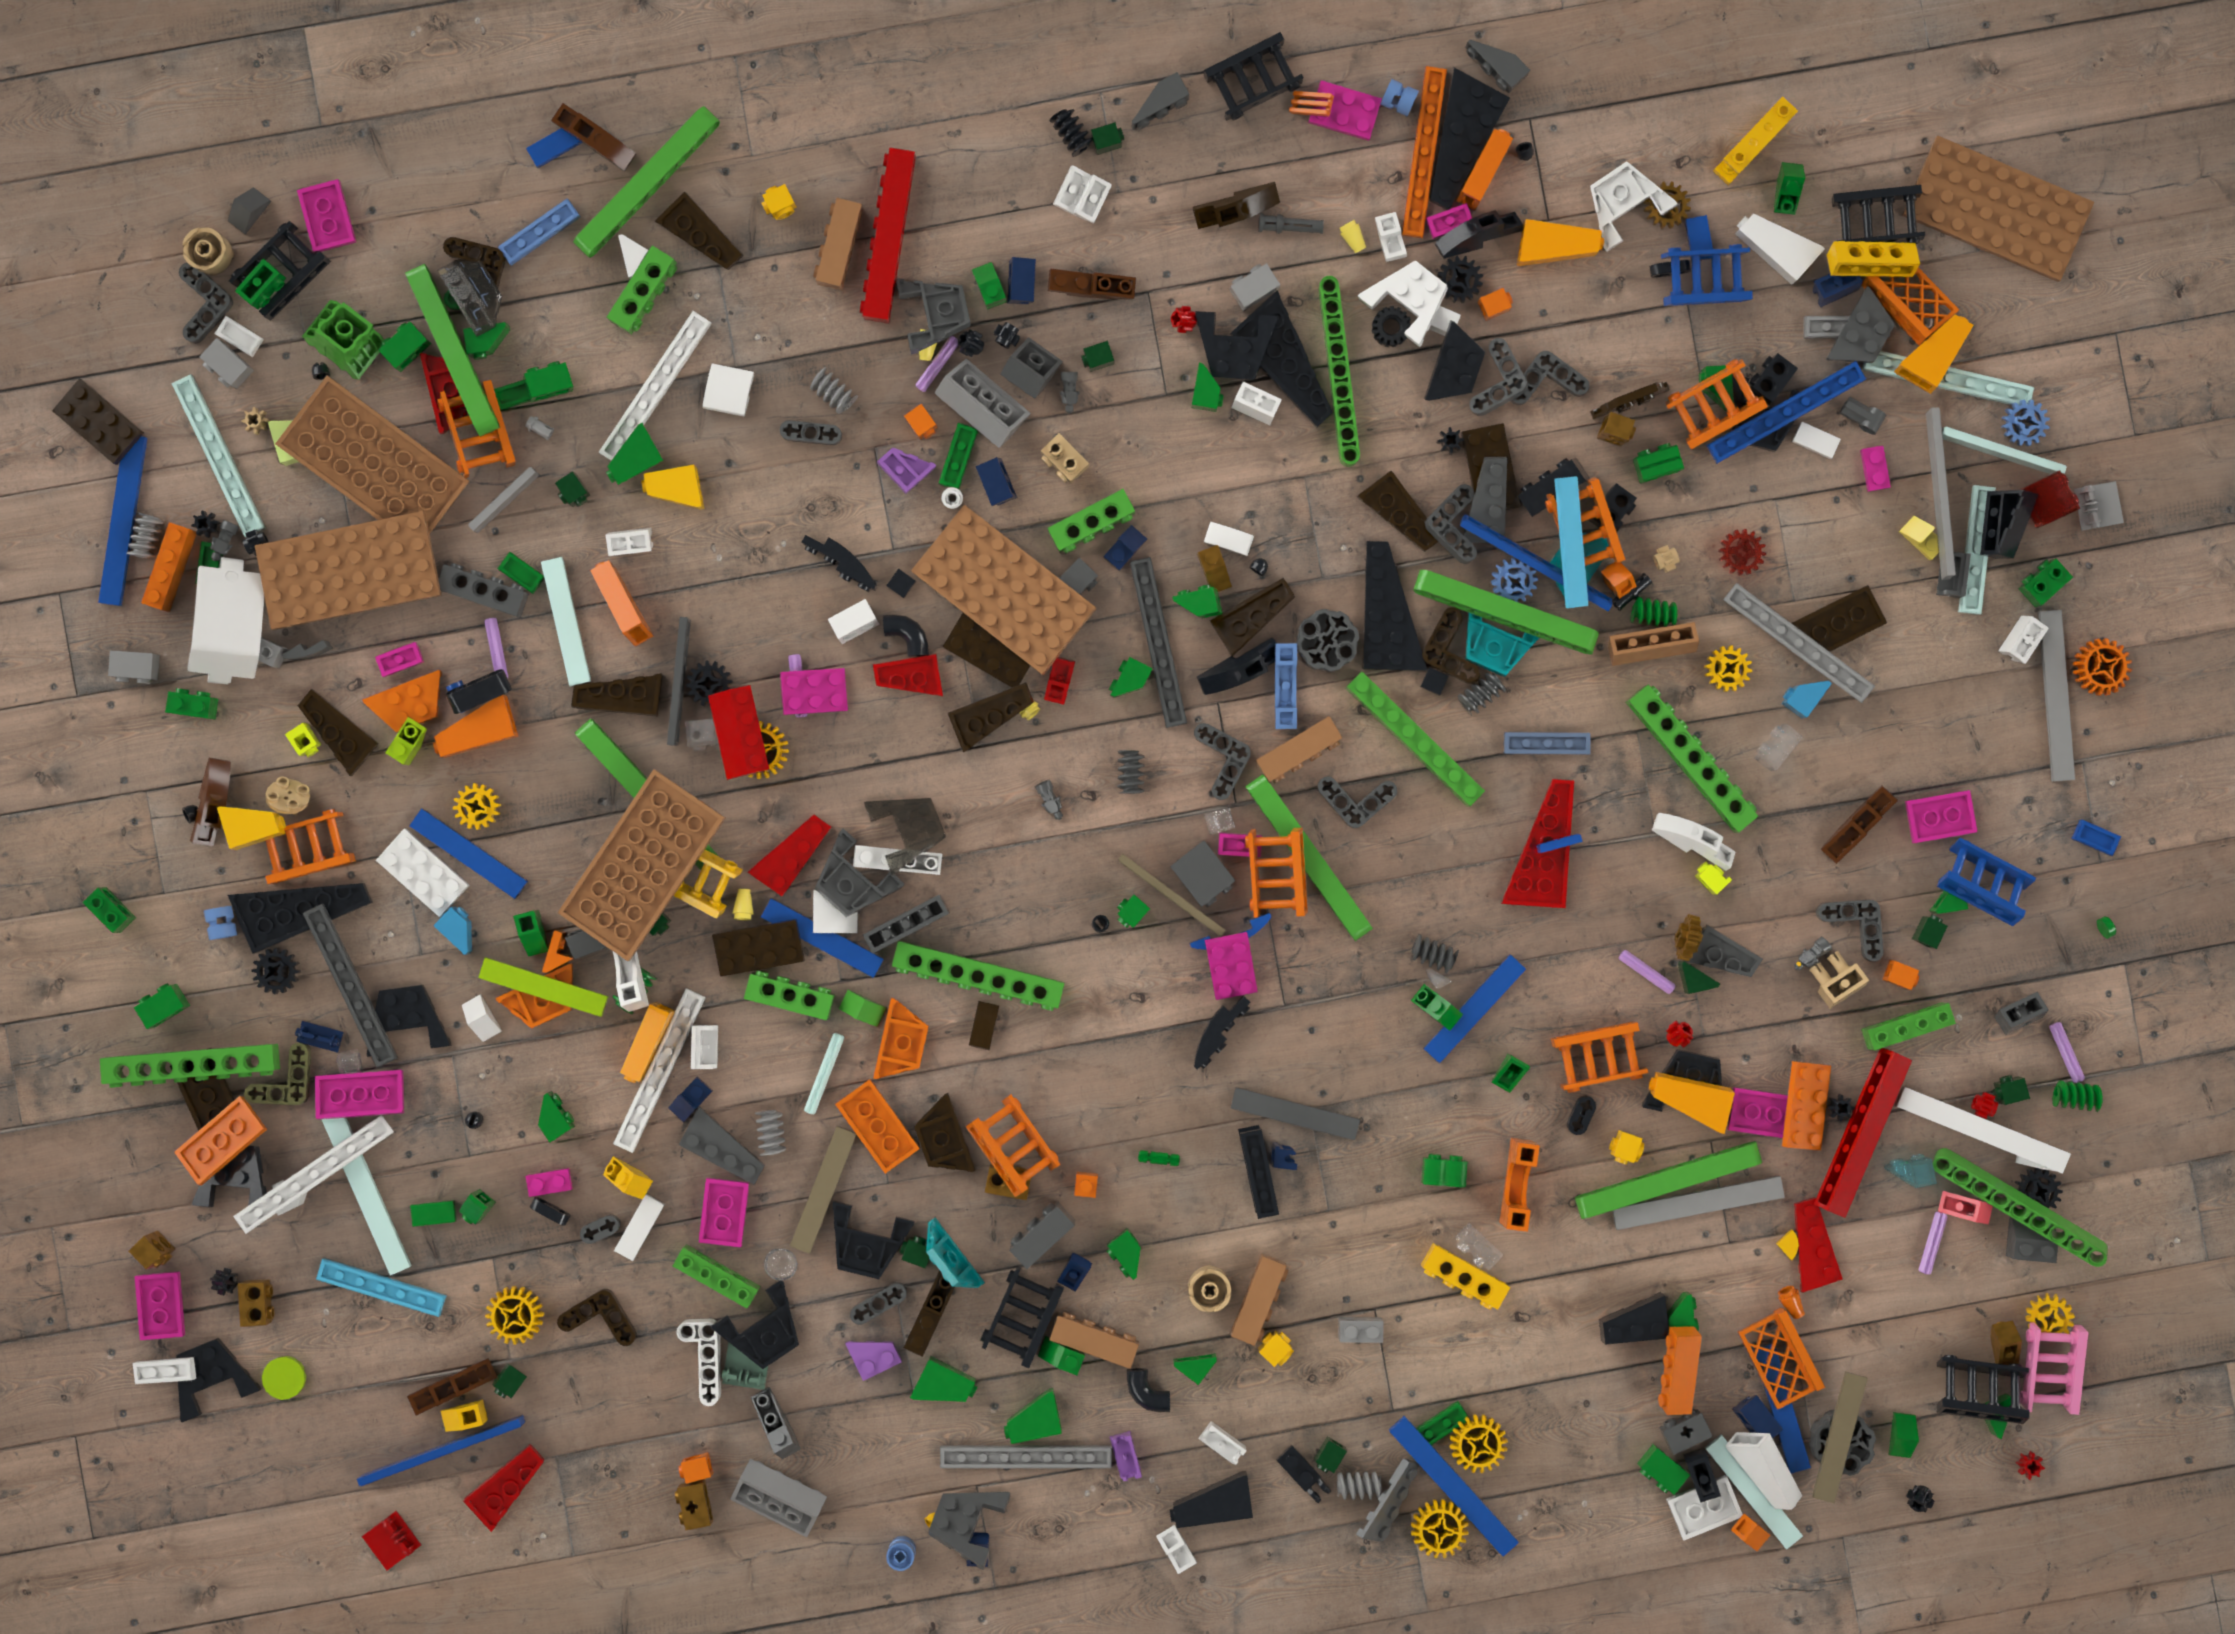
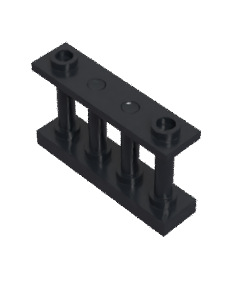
M1281 32L1204 70L1206 82H1216L1229 108L1224 116L1226 121L1229 119L1237 120L1244 115L1243 112L1288 90L1293 92L1301 87L1303 75L1293 76L1281 52V46L1284 44ZM1269 52L1274 55L1286 79V82L1276 87L1261 60L1262 56ZM1249 62L1255 65L1267 89L1266 92L1258 96L1255 95L1243 71V65ZM1231 71L1236 74L1248 98V101L1238 106L1223 79L1224 75Z
M1922 185L1833 194L1832 207L1838 206L1841 214L1842 240L1837 241L1920 243V240H1923L1925 237V232H1917L1915 201L1922 194ZM1903 199L1906 202L1908 233L1895 234L1893 203H1895V200ZM1873 202H1882L1884 205L1885 236L1873 237L1871 205H1873ZM1860 204V207H1862L1864 238L1851 239L1849 216L1851 205Z
M291 221L283 223L277 229V233L242 268H238L232 273V278L229 280L232 285L238 287L262 259L267 260L273 254L292 274V278L287 283H284L283 287L270 298L269 303L259 310L270 321L331 262L320 251L313 253L294 234L298 227ZM287 239L308 259V263L302 269H298L279 249Z
M1259 1125L1240 1128L1238 1132L1255 1213H1257L1258 1219L1279 1215L1262 1129H1260Z
M1017 1266L1015 1271L1011 1270L1007 1277L1008 1288L990 1329L984 1330L980 1341L983 1342L982 1348L985 1350L990 1342L1019 1355V1358L1023 1359L1021 1365L1029 1369L1062 1295L1064 1286L1056 1283L1054 1288L1044 1287L1019 1276L1021 1267ZM1016 1283L1045 1296V1299L1049 1300L1046 1307L1039 1308L1011 1296L1010 1293L1014 1284ZM1008 1303L1037 1316V1319L1040 1320L1037 1328L1034 1326L1031 1328L1001 1315L1005 1304ZM997 1323L1027 1335L1031 1339L1029 1346L1021 1347L993 1335Z
M1954 1355L1942 1356L1937 1362V1367L1946 1368V1397L1937 1403V1413L2024 1424L2030 1418L2029 1410L2022 1409L2020 1406V1378H2024L2029 1373V1368L2022 1367L2020 1364L2002 1365L1958 1359ZM1955 1369L1967 1371L1966 1401H1959L1955 1398ZM1976 1372L1989 1374V1403L1987 1404L1979 1403L1976 1400ZM1998 1375L2011 1377V1406L2009 1407L2000 1406L1998 1403Z

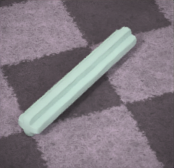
M834 1033L804 1108V1111L814 1115L816 1113L844 1040V1036Z

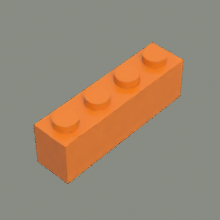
M169 522L141 601L142 604L170 612L196 538V531Z
M1694 1326L1669 1327V1335L1666 1336L1667 1351L1663 1357L1664 1374L1661 1375L1662 1390L1658 1396V1403L1667 1415L1692 1414L1702 1340L1701 1334Z

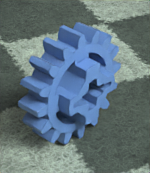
M2020 400L2019 405L2016 402L2012 403L2013 409L2008 408L2005 410L2008 416L2001 418L2006 421V424L2002 425L2001 428L2007 429L2003 435L2011 436L2009 442L2012 443L2017 440V446H2022L2025 441L2026 446H2031L2032 441L2034 443L2040 442L2038 436H2046L2043 430L2050 428L2048 425H2045V422L2049 421L2050 418L2044 417L2047 409L2040 410L2041 403H2037L2034 406V400H2029L2027 404L2025 400ZM2024 408L2021 415L2014 416L2019 410ZM2026 419V422H2029V424L2033 425L2025 426V424L2019 422V420ZM2037 430L2033 435L2027 437L2030 431Z
M1511 557L1509 563L1504 559L1502 567L1496 565L1498 572H1492L1493 577L1496 579L1491 580V584L1496 586L1492 589L1494 593H1499V596L1510 600L1513 599L1516 602L1520 598L1525 602L1526 595L1533 596L1530 590L1537 589L1533 582L1538 581V577L1533 575L1536 573L1534 568H1530V566L1520 560L1516 562L1514 557ZM1526 574L1528 575L1527 585L1525 584ZM1502 576L1504 577V583L1502 584L1503 587H1501ZM1508 576H1510L1511 578L1517 579L1518 582L1520 583V585L1517 584V583L1511 582V580H1510V578H1509Z

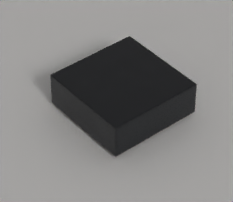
M898 568L886 586L902 598H905L916 583V580Z
M1429 667L1420 687L1440 696L1449 676Z

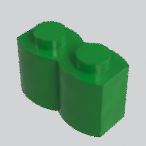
M1430 1153L1428 1157H1423L1421 1183L1435 1186L1466 1187L1468 1161L1462 1160L1463 1156L1450 1155V1159L1441 1158V1154Z

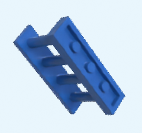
M1742 244L1730 245L1729 249L1681 251L1680 247L1669 248L1667 253L1661 254V259L1671 258L1673 292H1670V296L1663 298L1664 306L1732 303L1752 300V291H1745V288L1742 287L1741 255L1750 252V248H1742ZM1732 255L1734 287L1731 289L1732 292H1724V289H1722L1720 256ZM1711 256L1713 289L1711 293H1704L1701 287L1700 257ZM1691 257L1693 290L1691 294H1684V291H1681L1679 258Z
M1959 838L1950 846L1949 851L1957 854L1952 871L1949 870L1939 879L1937 887L2011 926H2014L2024 918L2026 911L2018 907L2017 904L2022 889L2025 890L2036 880V877L1962 838ZM1965 859L1976 864L1971 881L1960 876ZM1984 869L1995 874L1990 892L1979 886ZM2003 879L2014 884L2009 902L1998 896Z

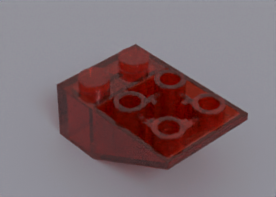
M2060 470L2019 489L2039 494L2030 516L2036 528L2080 509L2077 495L2070 490L2068 486L2069 480Z

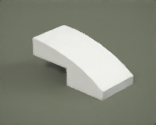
M1396 212L1375 217L1386 262L1407 257Z
M1210 522L1204 542L1213 546L1218 545L1220 548L1230 552L1248 556L1254 536Z
M1175 1525L1156 1536L1178 1574L1197 1564L1196 1559Z

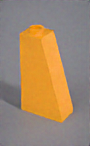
M1526 219L1521 233L1517 266L1596 256L1599 250L1603 249L1604 238L1601 237L1602 230Z
M1955 314L1905 358L1895 369L1894 373L1931 394L1938 387L1974 325L1969 323L1965 317Z
M658 1002L649 1005L620 1071L621 1074L625 1075L624 1079L632 1083L643 1081L675 1010Z
M1655 1072L1654 1078L1651 1077L1649 1082V1090H1651L1654 1098L1713 1130L1725 1134L1735 1094L1731 1088Z

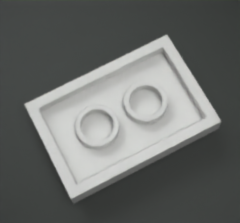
M1726 1475L1715 1479L1721 1494L1720 1497L1700 1503L1694 1487L1666 1499L1683 1540L1739 1519L1743 1515Z

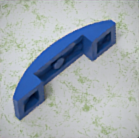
M1267 913L1249 920L1252 928L1241 933L1247 932L1248 938H1250L1267 924L1271 914ZM1206 936L1189 943L1190 947L1206 950L1205 940L1211 938Z

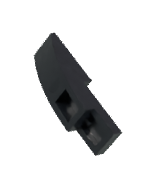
M1494 210L1474 217L1455 227L1436 241L1435 246L1443 259L1482 249L1484 241L1523 231V223L1515 211L1499 215Z
M807 535L804 536L801 543L806 546V551L814 555L817 552L825 556L824 560L833 565L836 562L839 563L836 571L840 573L838 577L848 582L851 579L858 582V587L867 592L870 589L876 591L877 586L873 578L849 550L829 537L825 544H822Z
M1270 638L1238 658L1230 656L1197 676L1203 694H1213L1237 687L1268 672L1267 666L1275 662L1276 640Z
M1244 995L1230 1010L1222 1005L1207 1024L1195 1054L1194 1067L1197 1070L1200 1067L1204 1069L1212 1061L1209 1057L1214 1052L1218 1054L1225 1048L1227 1038L1222 1032L1224 1030L1228 1032L1235 1025L1233 1020L1238 1015L1242 1017L1250 1009L1248 1005L1251 1002Z

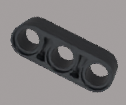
M499 669L454 688L445 695L454 714H459L508 693L512 690V687L504 670Z

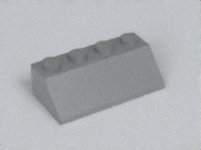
M967 359L950 371L935 391V394L942 401L947 403L998 448L1013 436L1031 414Z
M750 1459L730 1500L807 1537L827 1496L818 1490L803 1485L798 1480L785 1476L780 1471L765 1466L760 1461Z

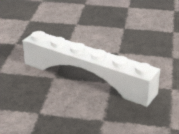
M637 951L630 961H626L613 952L616 967V988L620 1006L628 1012L649 1006Z

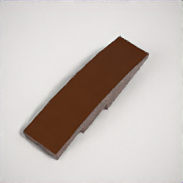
M1881 785L1823 845L1821 850L1837 864L1883 818L1882 816L1898 799Z
M489 1358L428 1385L408 1395L407 1398L417 1416L435 1406L459 1397L497 1378Z

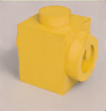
M785 184L779 187H770L762 195L765 201L761 204L766 214L771 213L776 220L791 216L795 212L794 209L797 208Z
M1618 1130L1616 1138L1613 1137L1610 1142V1154L1616 1157L1615 1161L1626 1165L1628 1161L1632 1163L1638 1162L1644 1150L1642 1138Z
M1276 1330L1273 1333L1268 1332L1261 1340L1263 1344L1258 1348L1259 1353L1274 1367L1277 1364L1279 1366L1283 1365L1294 1352L1291 1344H1289L1291 1339L1284 1332L1279 1334Z

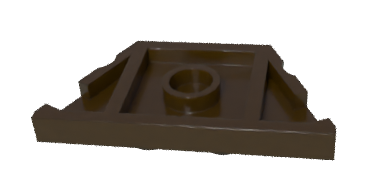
M1656 382L1624 394L1601 405L1600 408L1590 411L1592 419L1614 411L1623 413L1630 410V407H1633L1635 403L1641 406L1650 402L1651 399L1655 398L1654 396L1667 392L1670 389L1667 382Z
M945 1093L914 1125L928 1167L974 1172L975 1167L949 1093Z

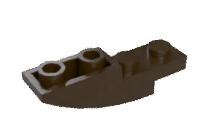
M1271 182L1234 192V196L1193 206V213L1198 229L1217 224L1219 227H1223L1272 208L1280 203L1276 183Z
M940 1270L903 1347L923 1357L955 1288L943 1278Z

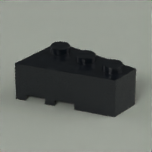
M1565 458L1556 464L1558 469L1552 473L1549 470L1538 477L1540 479L1539 482L1534 485L1530 482L1520 489L1522 493L1518 497L1532 517L1546 509L1545 501L1548 500L1547 494L1554 495L1556 500L1555 479L1577 476L1578 486L1590 479L1577 458H1573L1570 461Z
M2026 490L1987 491L1980 555L1995 559H2011L2015 557L2039 494Z
M1658 1292L1652 1297L1640 1300L1634 1305L1600 1318L1601 1341L1607 1345L1666 1339V1336L1669 1335L1665 1295Z

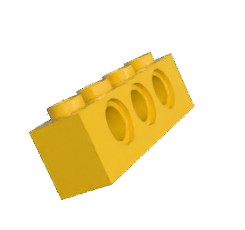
M1834 241L1827 253L1831 276L1913 277L1920 265L1916 243Z
M1432 1243L1421 1263V1266L1425 1269V1274L1434 1279L1437 1275L1444 1279L1443 1284L1452 1289L1455 1286L1462 1290L1461 1294L1469 1299L1476 1297L1481 1300L1479 1304L1489 1310L1492 1307L1498 1310L1511 1288L1503 1281L1435 1243ZM1449 1262L1451 1269L1446 1273L1441 1272V1265ZM1462 1273L1470 1275L1468 1282H1459V1277ZM1480 1284H1488L1486 1293H1478Z

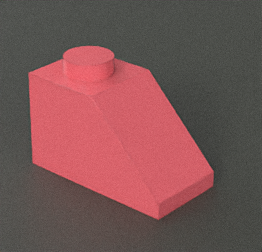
M1943 1191L1938 1212L1977 1223L1989 1224L1993 1206L1979 1199Z

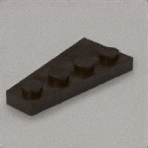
M310 689L297 705L311 725L321 735L325 744L332 750L337 760L344 766L349 776L354 775L379 744L313 689Z

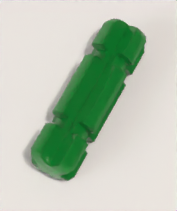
M1140 1150L1138 1161L1179 1166L1180 1155H1168V1153L1153 1151L1148 1153V1151Z

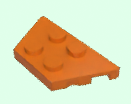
M441 670L434 671L362 699V701L395 732H399L408 717L419 724L438 717L439 686L442 672Z
M570 963L544 976L573 985V964ZM518 990L509 991L496 998L497 1002L503 1004L531 1029L572 1010L571 1007Z
M892 997L873 1079L918 1069L922 1060L929 1025Z

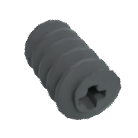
M1493 672L1492 675L1489 673L1484 675L1486 681L1479 678V686L1475 683L1472 684V691L1465 689V696L1462 694L1458 695L1459 702L1471 716L1472 710L1480 713L1479 705L1486 708L1485 700L1492 703V695L1499 698V689L1504 693L1506 692L1505 686Z
M1119 750L1118 754L1124 756L1118 759L1119 763L1124 764V766L1118 767V771L1124 773L1117 778L1123 781V783L1117 785V788L1123 790L1119 794L1143 793L1144 790L1138 788V786L1144 784V781L1138 779V777L1143 776L1144 772L1138 769L1144 767V764L1138 762V760L1145 758V756L1139 754V751Z
M1418 934L1411 950L1413 960L1415 961L1420 956L1421 964L1426 960H1429V967L1437 963V970L1439 971L1444 966L1445 973L1447 974L1452 969L1459 950L1453 954V947H1449L1445 951V944L1443 943L1437 948L1438 943L1435 940L1429 945V938L1425 937L1421 941L1422 936Z

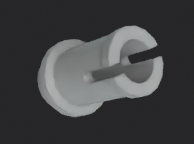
M531 416L525 425L529 432L533 431L546 440H549L554 432L553 427L539 421L537 416Z

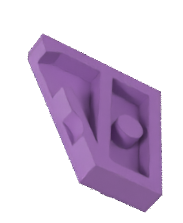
M891 448L877 461V464L905 494L936 468L934 463H928L918 459L917 456L905 454L896 448Z
M848 1341L845 1343L863 1381L902 1362L892 1341Z

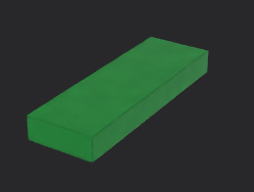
M961 423L957 424L938 484L960 489L978 433L977 429Z
M1456 1401L1416 1427V1429L1433 1445L1453 1432V1428H1459V1421L1465 1424V1417L1468 1415L1459 1401Z

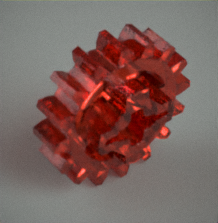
M1738 529L1733 531V535L1727 534L1726 538L1728 541H1721L1724 548L1718 550V552L1723 553L1719 561L1725 560L1726 562L1723 568L1730 567L1729 573L1731 574L1737 570L1738 576H1741L1744 571L1746 575L1751 574V569L1757 571L1759 569L1757 564L1761 565L1764 563L1760 558L1766 556V553L1761 551L1766 545L1759 544V541L1762 539L1761 536L1754 538L1755 532L1752 531L1750 534H1747V529H1743L1741 534ZM1739 539L1736 546L1730 547L1734 540ZM1742 549L1746 552V555L1742 556L1741 553H1738V550ZM1749 558H1755L1750 565L1746 566Z

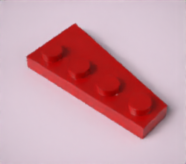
M816 815L811 816L751 868L748 873L783 897L832 826Z
M1815 1197L1794 1203L1795 1226L1799 1245L1797 1252L1799 1254L1800 1292L1802 1293L1843 1280L1820 1208L1814 1205Z
M529 1444L467 1495L463 1502L492 1532L514 1500L517 1499L523 1488L543 1464L544 1458Z

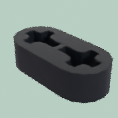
M1680 260V274L1691 272L1690 260ZM1671 262L1649 266L1651 278L1672 276Z
M1581 1096L1577 1099L1567 1121V1128L1572 1134L1582 1135L1587 1130L1596 1110L1594 1099L1589 1096ZM1589 1100L1588 1104L1591 1105L1590 1110L1585 1109L1582 1115L1583 1107L1580 1106L1581 1102ZM1581 1116L1582 1118L1580 1120V1124L1582 1125V1128H1577L1576 1131H1574V1126L1572 1125V1122H1577L1579 1117Z
M534 1197L530 1208L535 1212L563 1226H566L571 1216L566 1211L539 1197Z

